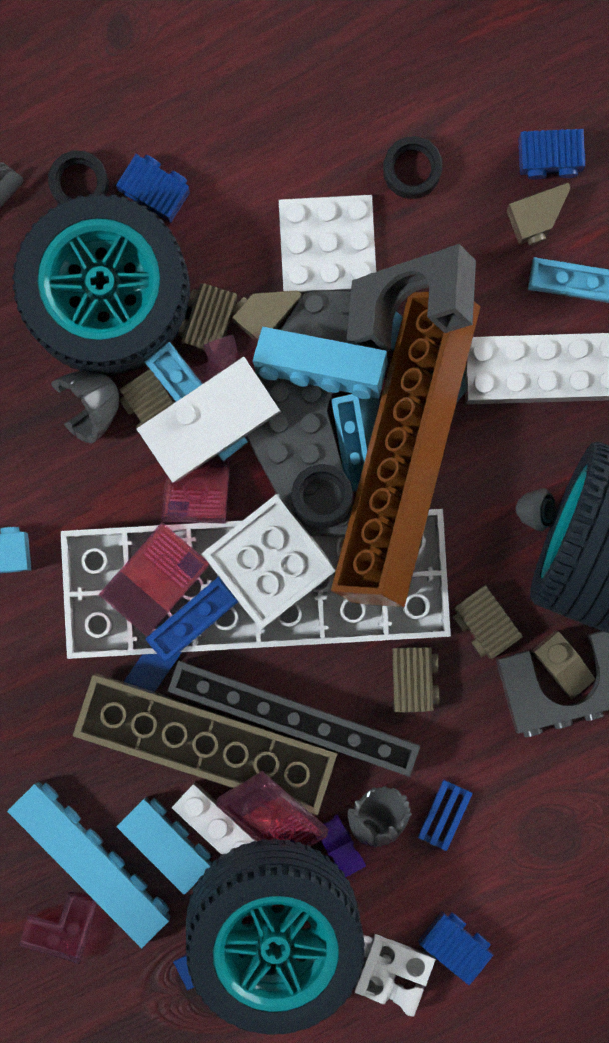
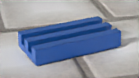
M443 779L417 837L447 851L473 793ZM448 788L452 790V793L433 835L430 836L427 832ZM458 794L463 795L444 840H438Z

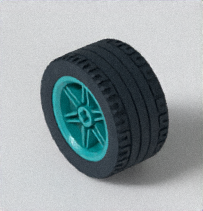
M101 193L100 195L89 194L87 197L78 196V198L73 200L70 198L67 200L68 202L64 204L59 203L54 209L50 208L45 216H40L39 221L31 226V231L25 234L24 242L21 241L20 251L15 256L17 261L14 263L13 268L15 270L12 276L17 309L27 329L41 346L54 358L70 368H75L79 371L100 372L105 375L125 374L129 370L135 371L141 366H146L144 361L168 342L172 344V341L178 336V331L184 319L187 317L190 283L183 254L171 230L167 228L162 219L157 218V215L154 212H150L144 205L139 206L136 201H129L123 196L119 198L116 195L106 196ZM99 248L107 250L103 260H99L96 257V252ZM128 263L134 264L136 267L135 272L125 273V265ZM78 265L81 268V273L70 275L69 267ZM100 277H104L109 282L103 285L102 290H99L94 285V283L99 282ZM128 295L136 297V303L132 306L125 304V299ZM72 297H79L81 299L78 308L70 306L69 301ZM101 312L109 313V320L106 322L98 321V314Z
M598 441L591 443L584 452L562 496L536 565L530 589V599L535 605L590 627H595L606 633H609V445Z
M286 839L252 841L249 844H242L237 848L231 849L229 853H224L218 860H215L212 866L204 871V875L199 877L198 884L194 886L186 915L188 973L191 976L192 985L196 987V993L202 996L203 1003L208 1005L209 1009L215 1012L220 1019H224L226 1023L233 1024L237 1028L248 1032H257L258 1034L295 1033L299 1030L315 1026L320 1021L329 1018L331 1014H334L345 1003L346 999L351 996L352 989L356 987L357 980L361 976L360 970L363 968V958L365 957V942L359 909L349 880L345 878L343 871L338 869V865L335 862H331L327 855L321 854V851L313 850L311 846L303 845L301 842H290V840ZM280 904H282V905L284 906V908L276 907V906L272 907V905H280ZM252 916L250 924L242 923L244 917ZM306 921L311 924L307 929L301 928Z

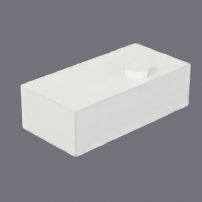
M242 357L138 427L137 431L172 483H176L281 413V411L246 358Z

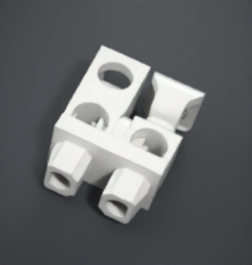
M377 934L373 938L364 935L366 959L363 968L360 970L361 976L357 980L355 993L366 996L381 1004H385L389 999L393 1000L394 1003L401 1006L406 1015L414 1017L436 958L427 951L417 950ZM397 975L418 984L414 988L404 989L402 985L396 984L394 979Z

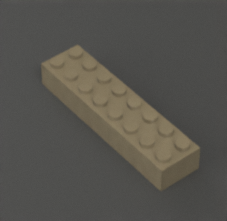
M98 673L92 675L73 733V737L232 788H237L257 775L264 773L307 812L316 815L319 813L337 757L335 750Z

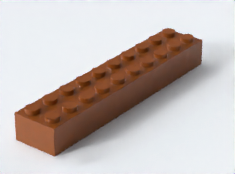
M414 292L407 298L331 587L333 593L352 603L405 608L481 307L476 302H474L473 325L444 333L427 317L429 292Z

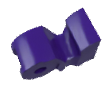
M337 814L333 816L332 820L322 824L327 829L318 834L329 857L334 860L338 865V869L342 870L344 876L347 877L366 867V864L360 853L355 850L354 842Z

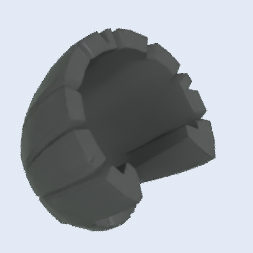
M88 370L72 372L52 381L51 385L56 391L61 393L65 389H71L78 398H81V402L85 406L84 410L64 423L66 428L73 435H77L78 439L85 441V443L96 442L112 423L119 407L120 395L114 381L103 373Z

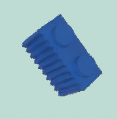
M584 129L523 131L520 133L518 138L520 175L528 174V179L533 180L544 179L550 173H559L560 178H573L578 176V172H582L585 168Z
M135 154L116 184L117 190L171 223L190 194L189 186L186 185L187 179L175 171H171L168 174L159 168L161 164L149 155L145 154L142 158Z
M440 912L419 938V945L470 986L493 957L492 952L488 949L491 944L479 933L476 932L472 936L463 928L467 924L453 912L449 916L444 912Z

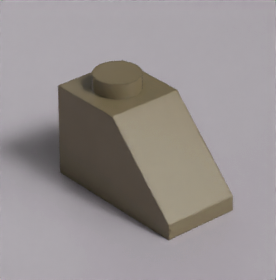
M569 183L509 204L506 211L519 245L528 242L529 246H533L546 240V235L553 228L571 189Z
M296 290L252 294L248 300L243 297L232 310L235 313L232 317L233 322L258 343L262 327L277 329L294 310L302 298V294Z
M554 631L530 651L571 700L596 680L579 654L559 631Z

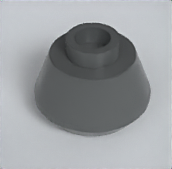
M545 488L525 493L517 502V516L527 526L537 531H544L553 523L555 517L556 502L554 496Z

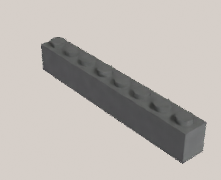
M178 661L168 692L409 777L420 746L416 743L183 661Z

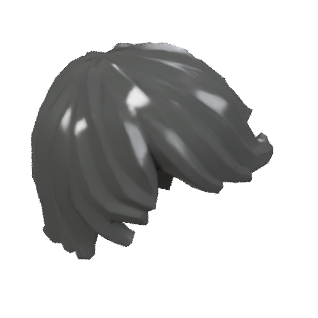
M386 786L382 788L373 787L367 791L359 801H355L354 808L348 810L349 825L353 835L360 843L375 848L394 842L404 831L411 816L410 808L408 807L409 802L406 801L407 796L401 795L400 791L395 788L387 789Z

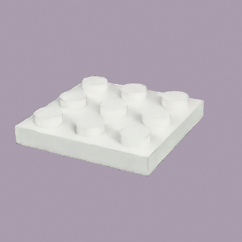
M372 195L279 200L284 291L297 290L300 293H307L309 291H351L352 280L376 272Z
M279 494L274 495L201 553L260 630L336 572L334 564Z

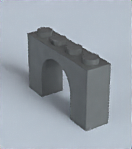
M460 244L352 280L346 343L390 351L393 318L398 307L409 295L424 288H429L427 317L444 333L473 325L476 260Z
M599 631L586 635L595 666L596 680L586 697L569 705L556 704L543 694L536 678L529 651L496 659L516 733H524V737H531L543 733L542 727L554 724L555 729H561L574 725L572 719L584 716L586 721L604 717L603 711L609 710V633Z

